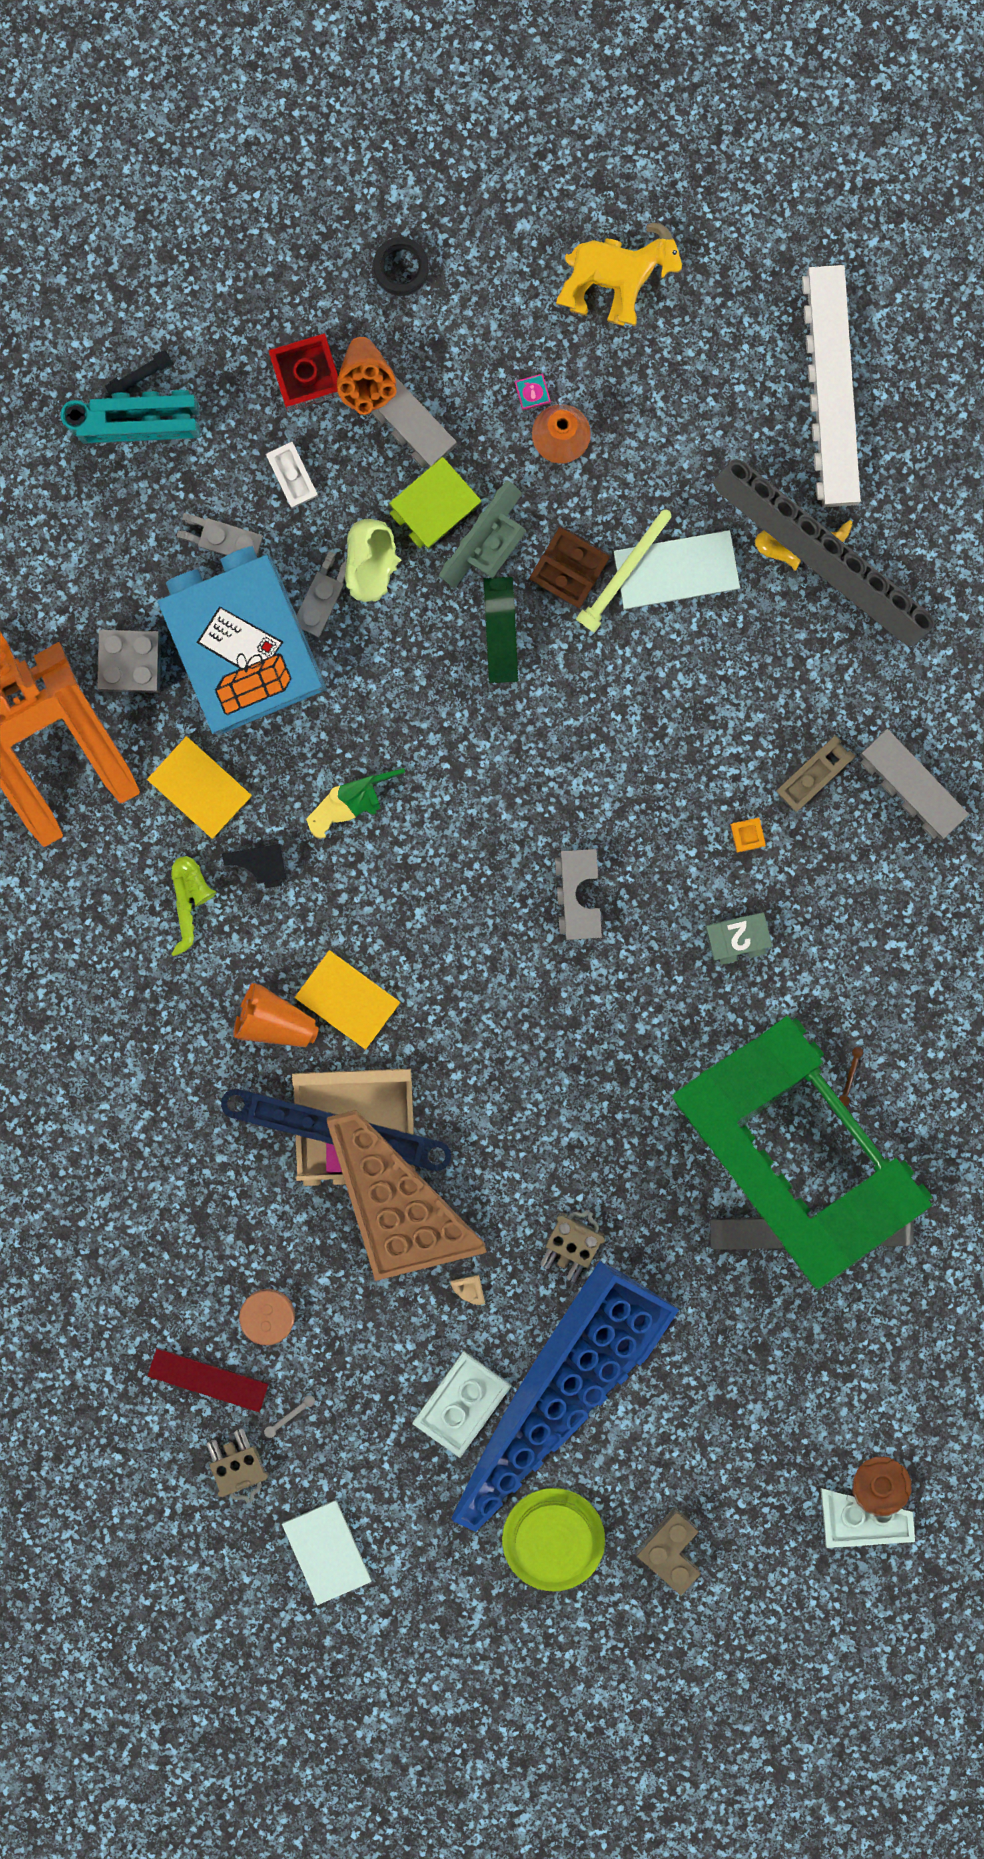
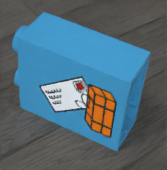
M253 546L240 549L221 558L220 561L225 572L203 581L199 570L196 569L168 580L166 585L170 596L157 601L211 732L217 735L224 734L327 690L274 560L267 554L258 558Z

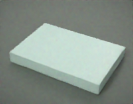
M463 1351L412 1424L461 1458L512 1385Z
M337 1499L282 1523L317 1605L371 1582L370 1575Z

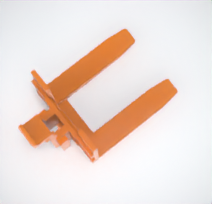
M0 631V788L27 829L43 847H46L62 838L63 834L52 810L11 748L14 744L55 721L63 719L100 779L119 803H124L135 797L140 791L129 766L81 691L60 642L34 655L37 666L30 669L25 660L20 662L18 658L15 659L8 642ZM43 678L46 688L39 691L35 681ZM21 690L25 699L20 700L18 697H15L13 699L15 704L11 706L7 696Z

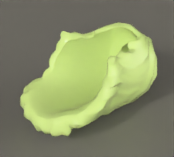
M362 519L353 524L347 537L346 587L350 589V595L356 600L362 602L378 601L382 595L388 592L387 586L389 585L390 575L393 571L397 570V565L402 560L396 556L394 535L386 523L374 519Z

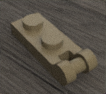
M836 735L775 791L795 813L856 757L851 750L847 752L840 744L841 740ZM830 752L839 759L834 765L826 758Z

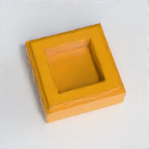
M760 817L730 824L737 853L766 846Z

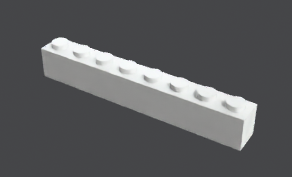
M845 266L809 267L806 273L807 276H802L803 294H808L809 303L808 306H804L805 324L810 323L811 335H806L807 353H812L813 364L808 365L809 383L814 382L815 394H810L811 412H816L817 423L812 424L813 441H818L819 453H814L815 471H820L821 482H816L817 500H822V507L858 505L861 500Z

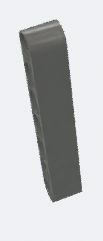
M762 1217L710 1219L711 1249L784 1248ZM914 1220L880 1246L914 1245Z

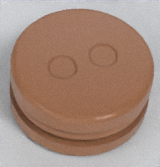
M261 1289L252 1293L243 1303L239 1314V1322L243 1333L248 1339L260 1345H273L285 1339L295 1321V1310L292 1302L285 1294L275 1289Z

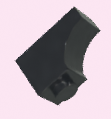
M282 844L222 854L224 866H240L249 870L256 877L257 884L264 883L265 889L282 886L281 880L288 879Z

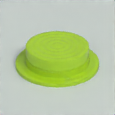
M545 1488L528 1494L512 1508L504 1524L502 1546L508 1565L523 1582L544 1591H563L578 1586L594 1573L604 1553L605 1532L599 1514L584 1497L567 1489Z

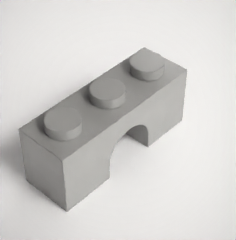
M596 849L561 851V857L555 858L556 875H562V887H557L558 905H564V916L559 917L560 934H565L566 940L602 938L600 908H584L578 903L575 895L576 888L582 881L598 879Z

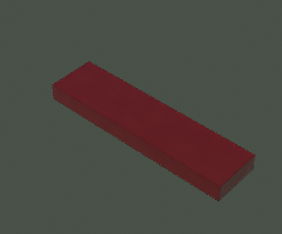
M158 1347L156 1348L147 1376L259 1413L269 1386L267 1382Z

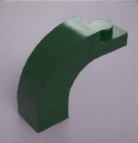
M513 577L483 578L489 683L518 682Z

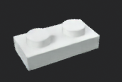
M293 442L266 454L291 508L318 497Z

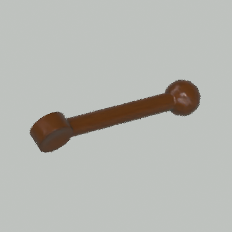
M855 1047L852 1050L853 1060L843 1094L838 1097L844 1106L850 1103L849 1091L858 1060L864 1053L861 1047Z

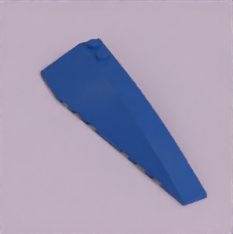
M599 1261L536 1358L506 1409L451 1519L476 1532L503 1505L502 1500L509 1493H515L522 1486L521 1481L532 1470L536 1472L543 1464L542 1459L551 1450L555 1452L588 1419L587 1414L595 1406H601L608 1399L606 1395L618 1383L622 1385L629 1377L627 1373L636 1364L640 1366L649 1357L679 1309L624 1273Z

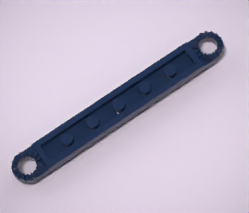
M231 1089L222 1097L221 1107L228 1117L333 1144L327 1124V1117L338 1114L242 1089ZM233 1095L241 1096L245 1102L244 1108L240 1112H233L228 1107V1099ZM369 1123L410 1165L439 1171L446 1168L451 1161L450 1148L441 1141ZM434 1147L441 1148L445 1153V1159L440 1164H433L428 1159V1152Z

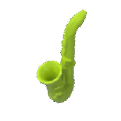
M181 856L176 859L172 865L171 872L182 940L171 953L173 957L185 952L193 945L194 925L192 924L193 916L191 915L192 903H190V898L194 899L195 906L197 907L217 894L215 890H212L206 884L199 865L194 859L187 856Z

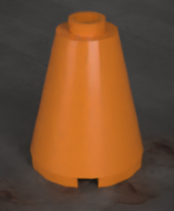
M564 404L553 405L543 410L536 418L532 428V439L535 448L543 458L552 463L565 464L576 460L584 454L591 437L590 425L584 414L575 407ZM558 426H565L567 429L561 430Z
M256 983L250 985L240 1006L242 1007L240 1017L237 1016L233 1037L239 1040L306 1047L308 1043H314L319 1027L315 1026V1019L264 986Z

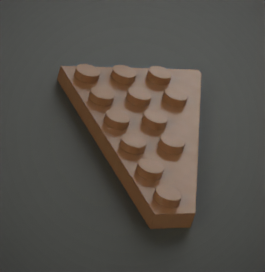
M357 1110L327 1117V1124L375 1281L486 1253L484 1241Z

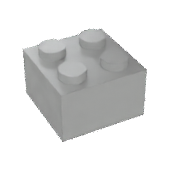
M99 630L97 689L101 692L160 693L161 633L158 631Z

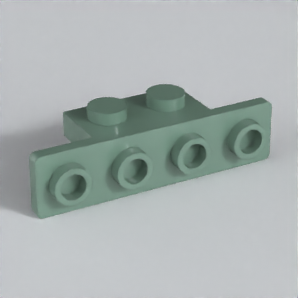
M507 480L496 491L493 500L485 511L479 515L477 522L468 535L461 540L460 546L452 557L444 564L439 577L452 588L457 587L471 566L493 579L526 533V530L521 525L507 517L522 496V492L513 483Z

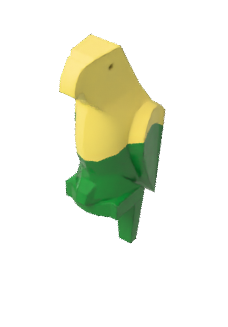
M404 768L376 776L372 775L332 788L327 797L306 819L313 836L319 839L326 838L324 833L329 830L332 823L349 821L363 812L376 815V811L381 808L373 785L404 774Z

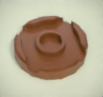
M874 1457L866 1460L857 1469L852 1480V1492L857 1504L865 1512L874 1516H890L898 1513L907 1504L912 1492L911 1479L907 1470L894 1459Z

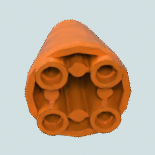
M357 337L351 341L347 348L337 379V391L344 404L362 415L369 414L373 410L385 406L396 395L397 389L395 375L375 344L366 337Z

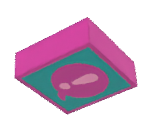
M543 373L514 382L522 411L551 403Z

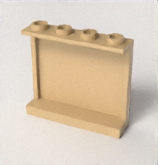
M411 1068L292 1074L294 1103L334 1114L357 1110L368 1123L414 1134ZM296 1135V1181H303V1186L321 1185V1180L333 1179L334 1185L346 1184L343 1173H326L325 1142Z

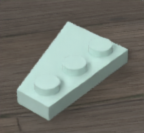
M821 1488L826 1548L915 1542L913 1512L901 1509L898 1513L890 1516H874L865 1512L857 1504L855 1497Z

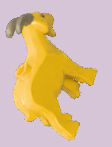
M652 222L647 224L646 231L655 233L660 237L637 251L621 248V242L608 238L605 239L604 243L592 240L579 244L571 254L565 255V261L569 266L574 267V271L571 277L565 281L557 298L556 305L569 307L570 312L587 316L588 308L584 300L585 292L593 284L601 287L614 289L615 292L607 319L608 322L624 326L625 323L636 326L635 302L637 295L656 264L662 266L661 278H664L669 272L678 273L682 270L678 247L668 228L661 223Z

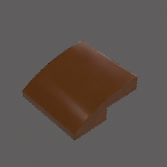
M560 525L529 579L580 609L611 554Z

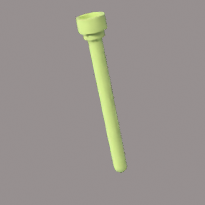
M662 510L593 606L591 608L588 606L585 611L582 609L576 620L595 633L601 625V622H599L602 618L601 613L671 519V512L669 510Z

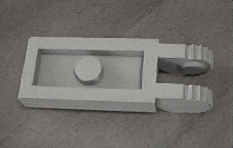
M183 514L182 520L186 523L204 528L201 537L187 531H178L177 538L225 556L240 549L253 546L258 556L263 535L209 518L205 520L190 514Z
M332 552L328 553L320 572L317 571L296 615L302 630L318 638L344 587L343 582L345 580L347 559L342 563L336 580L326 576L335 561L336 554Z

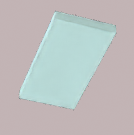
M730 530L652 544L620 587L623 609L740 589ZM635 547L614 551L617 571Z

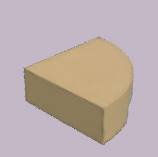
M479 1274L450 1280L454 1292L460 1298L476 1305L485 1304Z

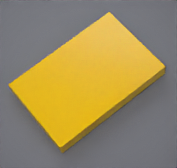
M187 736L147 779L212 839L252 797L244 787Z
M330 950L294 997L365 1050L401 1003Z

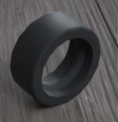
M393 237L383 242L376 250L373 259L374 276L379 286L387 293L396 296L410 295L418 291L426 282L429 273L428 256L424 248L415 240L407 237ZM398 249L410 251L415 255L419 267L417 275L411 281L402 284L392 282L384 272L386 257Z

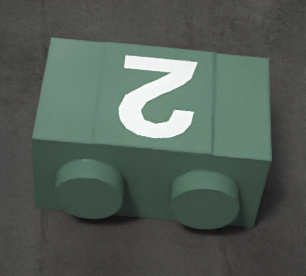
M764 912L705 926L712 959H720L721 965L738 961L737 955L749 953L750 958L767 954L766 948L772 947Z

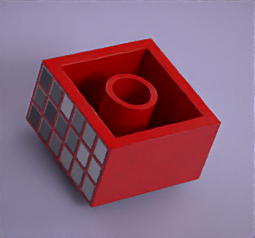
M325 333L268 350L287 412L339 397L337 391L338 374Z

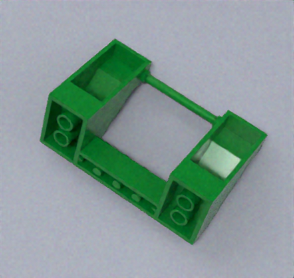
M787 1015L762 1035L702 1072L674 1093L672 1098L818 1292L932 1207L929 1200L933 1196L923 1183L917 1186L911 1178L915 1173L905 1160L899 1162L897 1158H894L892 1161L888 1157L884 1159L822 1075H820L822 1073L820 1067L824 1065V1062L821 1060L824 1056L822 1050L815 1041L809 1044L803 1036L807 1031L797 1018L791 1020ZM804 1079L808 1082L812 1081L867 1156L876 1165L873 1167L876 1173L811 1219L807 1216L811 1212L801 1197L797 1200L793 1198L788 1191L792 1188V1185L782 1173L778 1176L770 1167L774 1164L773 1160L764 1149L760 1152L752 1143L756 1138L749 1128L744 1125Z

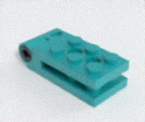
M188 390L171 391V396H159V392L155 391L142 392V397H130L129 393H114L112 398L90 399V404H85L79 400H72L62 407L60 413L62 423L83 444L200 438V426L195 418H190V415H199V403L195 395H189ZM172 416V419L161 420L160 417ZM143 418V421L111 422V419Z

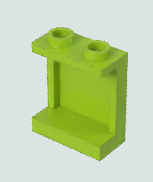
M441 457L389 503L393 509L389 514L399 526H402L404 523L412 531L408 536L419 548L425 546L429 551L441 537L464 517L481 506L482 501L446 459Z

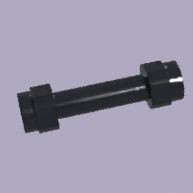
M164 349L154 354L152 361L122 379L118 380L116 377L104 385L111 398L112 394L126 393V389L158 370L164 372L174 365L166 350Z

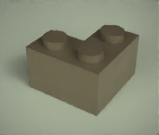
M674 1507L636 1549V1555L682 1596L701 1574L699 1567L681 1552L696 1536L698 1529L693 1522Z

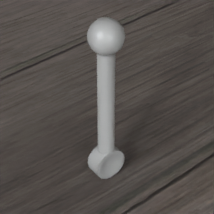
M311 1395L306 1396L302 1404L274 1426H267L264 1431L265 1436L268 1438L274 1437L276 1431L306 1407H312L315 1404V1398Z

